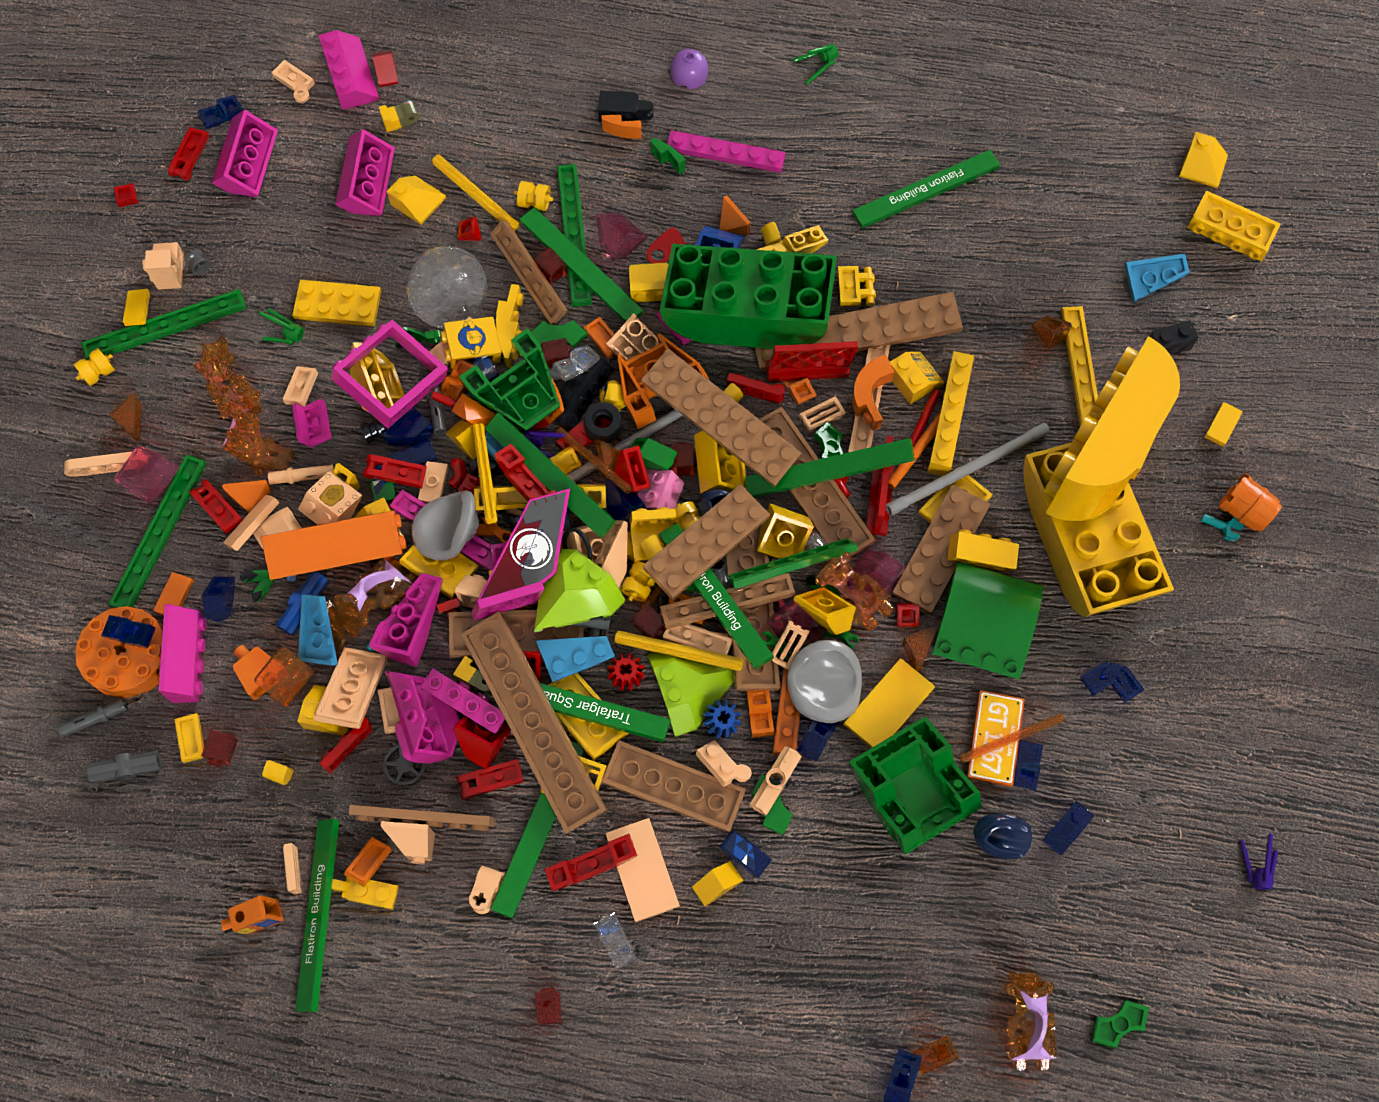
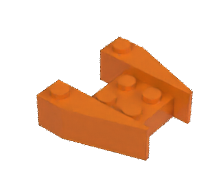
M660 333L657 334L660 343L657 346L627 361H624L621 354L617 355L624 402L629 416L638 430L656 421L653 407L648 400L656 396V394L642 384L641 379L667 349H670L709 380V377L698 361Z

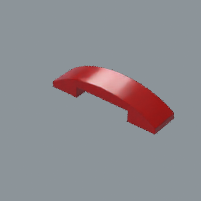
M512 444L494 454L497 463L508 480L527 501L556 493L554 490L549 492L524 464L525 458Z
M628 833L609 841L605 846L569 861L564 860L544 870L551 890L556 891L607 872L638 855L631 835Z

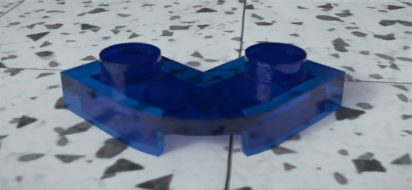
M1104 662L1080 677L1092 696L1112 686L1124 704L1145 690L1125 665L1122 667L1115 663Z

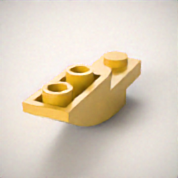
M818 225L786 235L783 241L756 250L811 254L827 244L828 239Z
M511 284L507 302L499 300L496 314L498 341L507 368L512 367L513 361H516L518 353L512 346L511 339L522 332L518 323V307L523 304L524 294H521L520 286Z

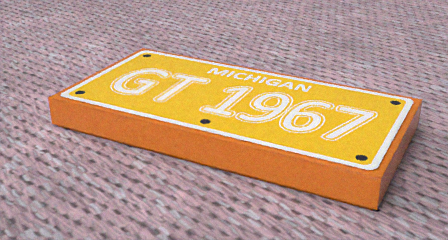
M979 691L967 771L968 779L1007 787L1013 786L1025 699Z

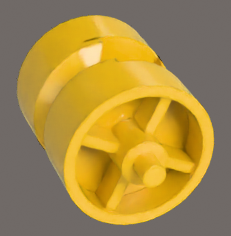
M521 181L518 191H514V195H517L518 207L529 209L533 206V208L535 207L539 211L546 212L549 201L553 202L554 199L550 197L549 185L537 184L534 186L533 182Z
M99 348L95 349L90 353L89 360L80 359L73 364L78 370V376L75 378L77 381L85 379L91 387L98 382L100 374L106 376L115 371L109 363L113 356L111 354L108 356L103 355Z
M692 501L676 505L674 524L678 523L684 532L702 517L698 516L699 511Z
M640 561L633 563L629 571L630 577H626L620 587V590L629 597V601L634 599L639 602H645L651 592L650 586L655 584V581L643 569L645 563Z

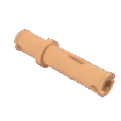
M334 465L299 469L290 467L287 470L268 472L269 484H294L297 481L321 479L328 471L333 472Z

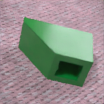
M636 438L631 447L639 445L645 468L651 470H668L673 465L674 459L678 454L675 450L650 438Z

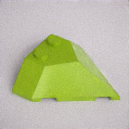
M560 549L556 574L543 583L545 590L538 600L534 633L543 631V628L553 626L558 628L590 621V618L612 616L625 603V598L609 573L578 550Z
M657 652L647 654L653 675L656 677L668 712V718L671 719L670 724L675 737L697 730L705 719L703 713L708 712L706 707L709 704L714 706V701L716 700L720 701L734 682V674L731 669Z

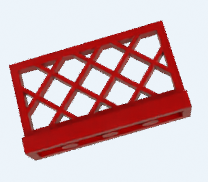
M858 342L774 346L770 360H766L765 363L768 382L797 381L805 378L813 380L849 377L851 374L849 367L858 349Z
M887 436L885 444L893 442L894 436ZM895 466L872 471L866 527L872 535L887 536L889 514L886 511V504L891 502L892 489L888 488V482L894 473Z

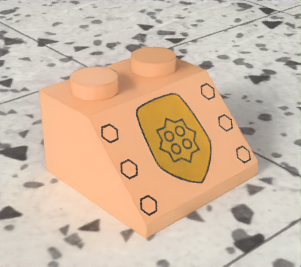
M328 471L306 492L298 510L317 525L351 519L363 495L333 472Z

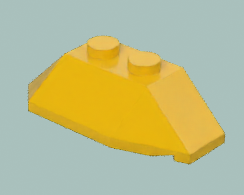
M352 343L351 349L354 347L358 348L362 343ZM376 348L350 368L351 377L388 409L405 395L394 364Z

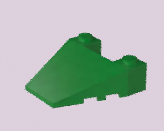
M528 328L511 339L514 350L522 360L492 382L488 381L477 365H474L459 376L462 384L475 401L495 413L502 414L507 420L525 431L561 407L541 345Z

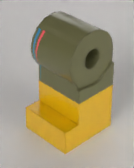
M404 101L400 105L389 108L386 105L379 107L387 132L416 123L420 118L413 101Z
M464 656L453 674L455 680L464 682L471 689L483 695H490L491 691L481 672L474 668L472 659Z

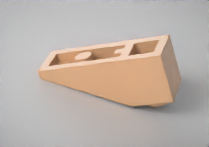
M616 520V523L611 527L595 561V564L612 576L618 588L622 586L627 572L628 523Z

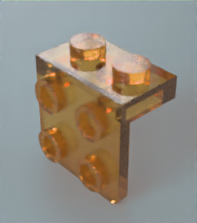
M281 646L257 674L254 682L270 694L269 697L274 701L287 707L315 671L286 647Z

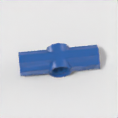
M316 571L311 572L301 588L295 590L290 596L287 604L288 608L276 624V627L284 633L294 636L300 627L302 595L320 596L329 582L328 579Z

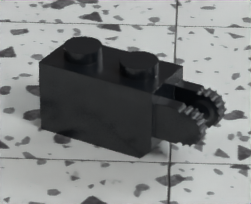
M600 91L598 106L599 122H602V115H621L622 121L650 120L654 116L652 111L654 106L650 101L639 100V96L635 92Z

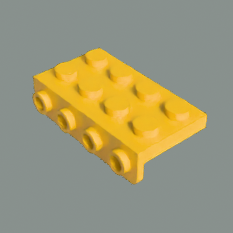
M1206 191L1187 228L1197 234L1210 238L1214 242H1219L1234 251H1239L1252 259L1262 262L1281 224Z

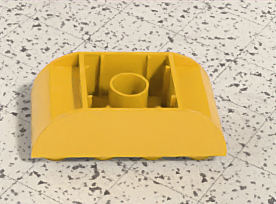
M1148 336L1139 352L1128 346L1109 381L1106 382L1093 408L1086 416L1070 447L1066 450L1043 491L1044 494L1053 498L1046 514L1069 521L1088 520L1101 515L1115 503L1141 463L1178 398L1180 389L1179 372L1173 358L1161 344Z
M1071 443L1026 455L1023 473L1029 508L1062 592L1075 612L1086 617L1167 594L1174 590L1129 482L1115 503L1101 515L1082 521L1058 519L1046 514L1053 498L1044 494L1043 491Z

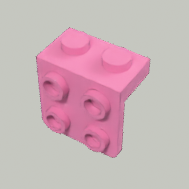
M646 469L651 487L635 492L629 490L625 500V505L630 508L656 510L660 507H668L669 509H675L683 490L684 482L672 470Z

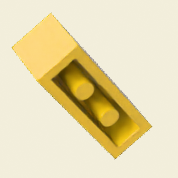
M960 529L957 533L950 535L947 560L1009 572L1017 568L1019 544L1012 543L1009 538L993 539L991 538L992 535L989 534L973 535L970 530Z

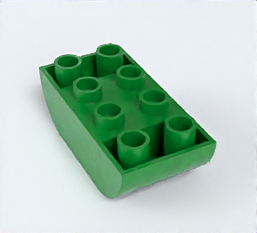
M672 244L661 300L660 315L668 327L679 335L705 344L774 349V346L814 344L825 335L828 328L837 256Z

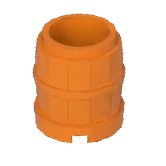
M1244 473L1238 479L1239 484L1232 485L1219 502L1218 507L1224 512L1227 511L1240 524H1244L1253 531L1261 532L1275 518L1282 505L1280 500L1269 492V489L1262 487L1253 481L1250 475Z

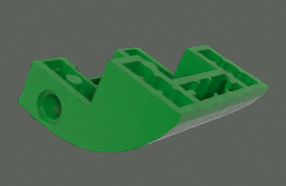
M957 561L932 654L1020 680L1035 631L1044 586Z
M926 716L849 761L852 772L867 801L905 855L983 808L979 790L954 762L952 746Z

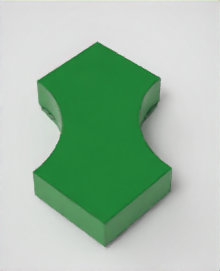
M573 320L559 326L543 321L531 332L544 350L553 345H566L574 349L588 336L587 332Z
M828 422L813 436L821 447L822 455L820 459L844 454L840 446L843 434Z
M761 774L751 796L753 798L766 778L763 774ZM771 778L769 779L770 783L773 785L781 784L776 780H773ZM780 794L767 816L764 815L763 827L784 836L793 814L784 807Z
M1124 1000L1120 1010L1112 1017L1095 1018L1091 1042L1114 1049L1117 1048L1120 1039L1130 1031H1145L1149 1007Z

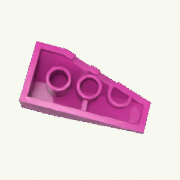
M422 573L406 591V596L398 606L395 605L391 609L392 613L385 621H381L377 626L369 647L396 662L417 667L426 645L443 579Z

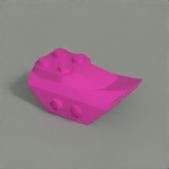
M385 671L400 719L395 724V733L403 757L411 762L432 764L452 757L457 742L453 728L460 721L456 709L421 688L426 678Z

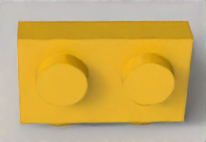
M668 263L629 266L631 299L635 303L662 300Z
M660 507L656 510L647 511V509L641 508L631 512L629 526L635 561H648L640 543L654 534L657 536L662 548L666 547L659 538V533L674 524L676 519L675 509Z

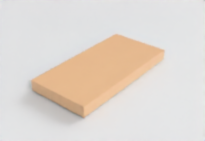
M344 647L338 660V665L334 669L314 715L315 721L360 729L387 663V657L383 654Z
M649 818L605 833L608 842L629 833L636 849L637 857L617 867L635 923L680 907Z

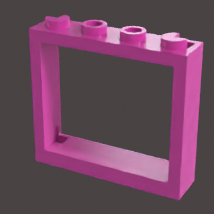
M391 320L387 324H382L373 336H367L358 348L354 347L351 349L345 359L342 361L338 360L332 367L331 379L386 428H389L446 378L448 368L394 320ZM391 336L426 366L431 373L388 409L352 378L347 371L386 338Z

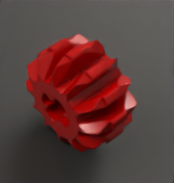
M631 653L628 654L627 658L620 654V660L618 661L613 658V665L607 668L610 672L608 680H613V687L620 685V691H624L625 686H628L629 690L632 691V684L639 687L641 685L639 679L645 678V674L642 672L645 670V667L639 664V657L632 660ZM624 670L627 672L628 670H630V674L628 675L627 673H625L624 675H622V671Z

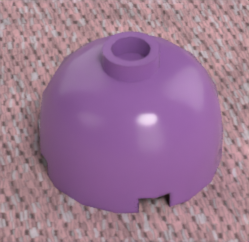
M684 49L678 52L671 62L670 75L672 81L679 87L681 85L687 86V89H694L703 85L708 76L706 58L700 51L695 49Z

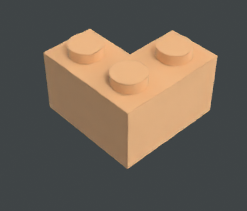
M178 242L153 244V250L146 251L145 259L142 261L143 269L145 272L147 271L150 281L155 284L158 290L182 288L184 253Z

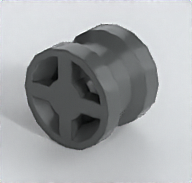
M200 249L192 250L185 256L186 264L191 266L190 269L195 275L204 274L211 267L210 261L205 258V254Z

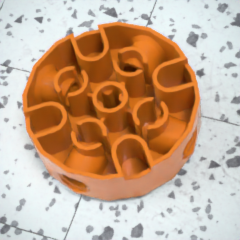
M128 606L108 609L94 617L81 631L75 647L76 665L83 679L104 695L114 698H133V696L140 695L143 692L147 693L159 684L163 626L144 610ZM113 620L148 628L147 632L138 637L136 635L131 636L127 642L107 636Z

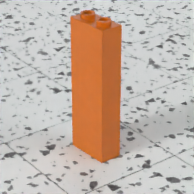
M395 510L261 536L270 580L403 554V549L407 548L404 535L400 536L399 527H402L400 514H396Z

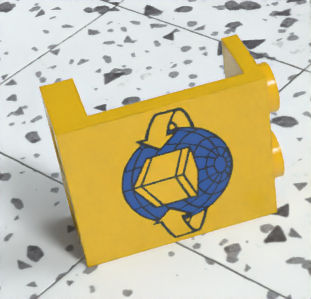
M493 317L444 323V329L440 331L442 344H446L447 349H444L446 362L450 361L451 369H454L456 360L485 356L491 357L492 364L500 363L502 352Z

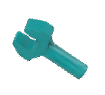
M1204 513L1201 519L1202 522L1221 529L1224 533V539L1228 541L1237 540L1240 537L1239 534L1232 532L1231 528L1241 531L1244 527L1235 518L1224 522Z

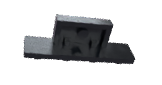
M600 357L591 372L582 371L569 378L559 391L565 409L557 419V423L565 432L568 433L576 426L600 391L601 386L605 384L612 374L613 368L605 358Z

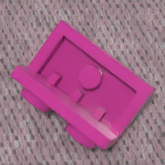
M319 399L305 407L297 403L292 405L293 419L297 431L296 437L300 443L312 448L332 439L326 402Z

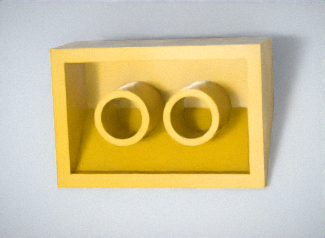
M701 431L695 434L694 440L700 493L704 494L713 489L732 492L740 484L746 489L745 464L705 432Z

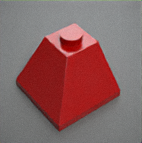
M464 716L453 728L465 757L485 769L496 759L512 732L509 725L503 723L498 732L494 734L467 716Z

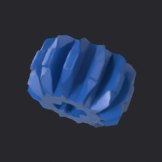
M719 700L714 701V706L709 704L706 707L708 712H704L703 717L708 720L703 723V726L710 725L711 728L707 731L709 734L716 731V738H720L722 734L725 738H728L730 732L733 734L737 732L735 726H739L741 721L735 718L741 714L740 712H733L736 708L735 704L728 707V700H724L722 705ZM720 715H721V717L724 716L725 719H726V721H725V722H723V721L719 722V721H718V717H719Z

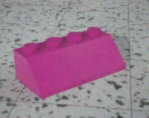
M338 30L318 35L342 110L380 100L360 38Z
M245 109L232 118L212 184L228 193L257 197L278 130Z
M364 129L349 137L335 205L352 214L381 216L395 147Z
M165 604L159 692L172 703L199 702L200 695L203 693L201 673L204 672V661L202 660V652H205L206 649L203 632L207 629V620L198 610Z

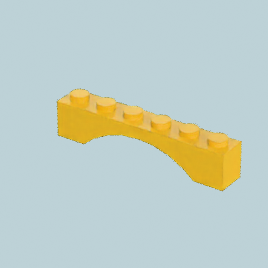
M953 352L927 473L944 476L951 470L974 355Z
M606 484L578 485L599 506L606 508ZM476 486L474 488L475 510H484L481 486ZM493 486L496 510L526 507L528 501L514 486Z

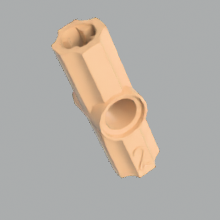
M786 746L783 748L749 804L755 811L767 816L802 758L797 751ZM777 776L782 780V783L780 785H773L769 779Z

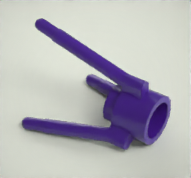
M528 429L525 437L538 448L543 446L544 437L564 438L567 432ZM539 449L548 458L555 456L544 450Z
M1272 833L1268 834L1264 869H1255V873L1252 872L1245 842L1243 840L1240 841L1247 870V882H1253L1252 888L1272 890V885H1274V872L1278 851H1273L1271 859Z

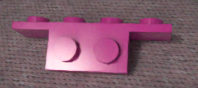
M433 668L421 685L422 689L494 734L498 732L505 721L501 710L488 703L490 701L488 697L480 692L475 695L470 692L471 687L462 681L457 684Z

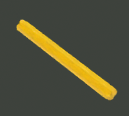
M437 154L433 157V165L499 222L501 220L507 221L514 232L519 228V223L441 155Z
M475 423L472 428L485 522L491 524L497 522V513L485 430L482 423Z
M617 631L614 641L617 644L736 671H741L743 667V659L624 631Z

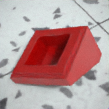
M476 217L459 222L458 240H481Z
M896 602L897 627H919V604Z

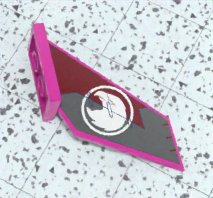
M570 489L528 501L471 612L474 621L490 617L498 611L503 613L536 603L545 590L543 583L556 574Z

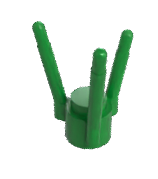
M833 43L808 50V54L793 59L794 62L818 55L822 62H827L805 82V85L812 82L829 66L835 64L834 59L838 58V50Z
M270 308L267 311L273 316L262 311L259 312V315L283 326L282 334L286 337H263V341L287 343L289 345L301 341L304 335V328L293 323Z

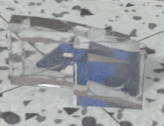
M586 345L571 350L569 358L553 363L552 370L564 381H567L599 361L600 356Z
M615 913L593 923L616 970L637 959Z

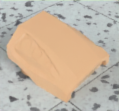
M633 313L606 344L617 355L621 354L624 361H627L660 343L658 337Z
M286 507L267 517L253 535L263 548L261 536L300 529L302 527L290 509Z

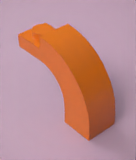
M886 354L873 359L861 369L856 378L852 394V406L855 415L863 414L865 423L870 425L872 431L881 428L883 420L872 399V392L877 387L892 382L895 373Z

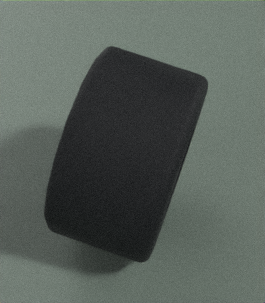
M597 402L586 410L583 418L587 437L599 444H608L615 441L622 430L621 414L618 408L607 402ZM600 418H606L611 421V424L606 428H599L594 423Z

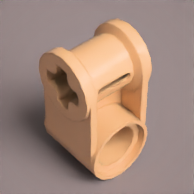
M485 866L480 867L469 897V903L476 913L487 914L491 910L505 873ZM484 897L486 902L481 903L479 906L476 901L482 900Z

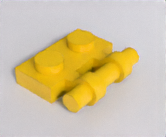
M838 266L840 306H860L861 298L866 300L867 306H874L876 291L873 289L875 277L872 273V268L865 267L864 273H859L858 266ZM860 282L865 284V289H860Z

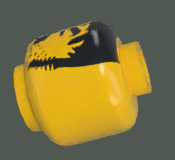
M614 380L602 385L599 402L613 404L620 412L626 406L622 385Z

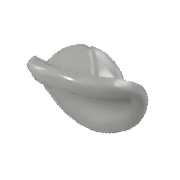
M466 490L440 497L427 503L416 514L411 526V536L415 547L422 555L434 560L454 558L460 553L465 543L475 535L479 527V519L475 510V497L472 492Z
M835 640L817 641L800 650L792 660L787 675L788 692L793 705L802 715L818 722L835 723L850 717L859 705L862 688L861 666L853 650Z

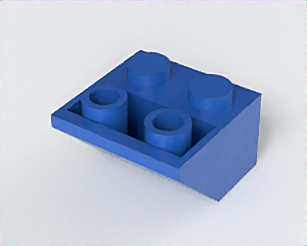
M705 226L700 231L696 245L741 249L744 236Z

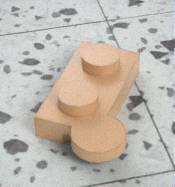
M284 60L272 71L273 77L295 91L294 98L297 102L304 103L310 98L308 90L315 84L313 78Z
M715 740L697 749L696 756L723 787L732 783L733 779L746 782L751 778V769L744 764L736 765Z

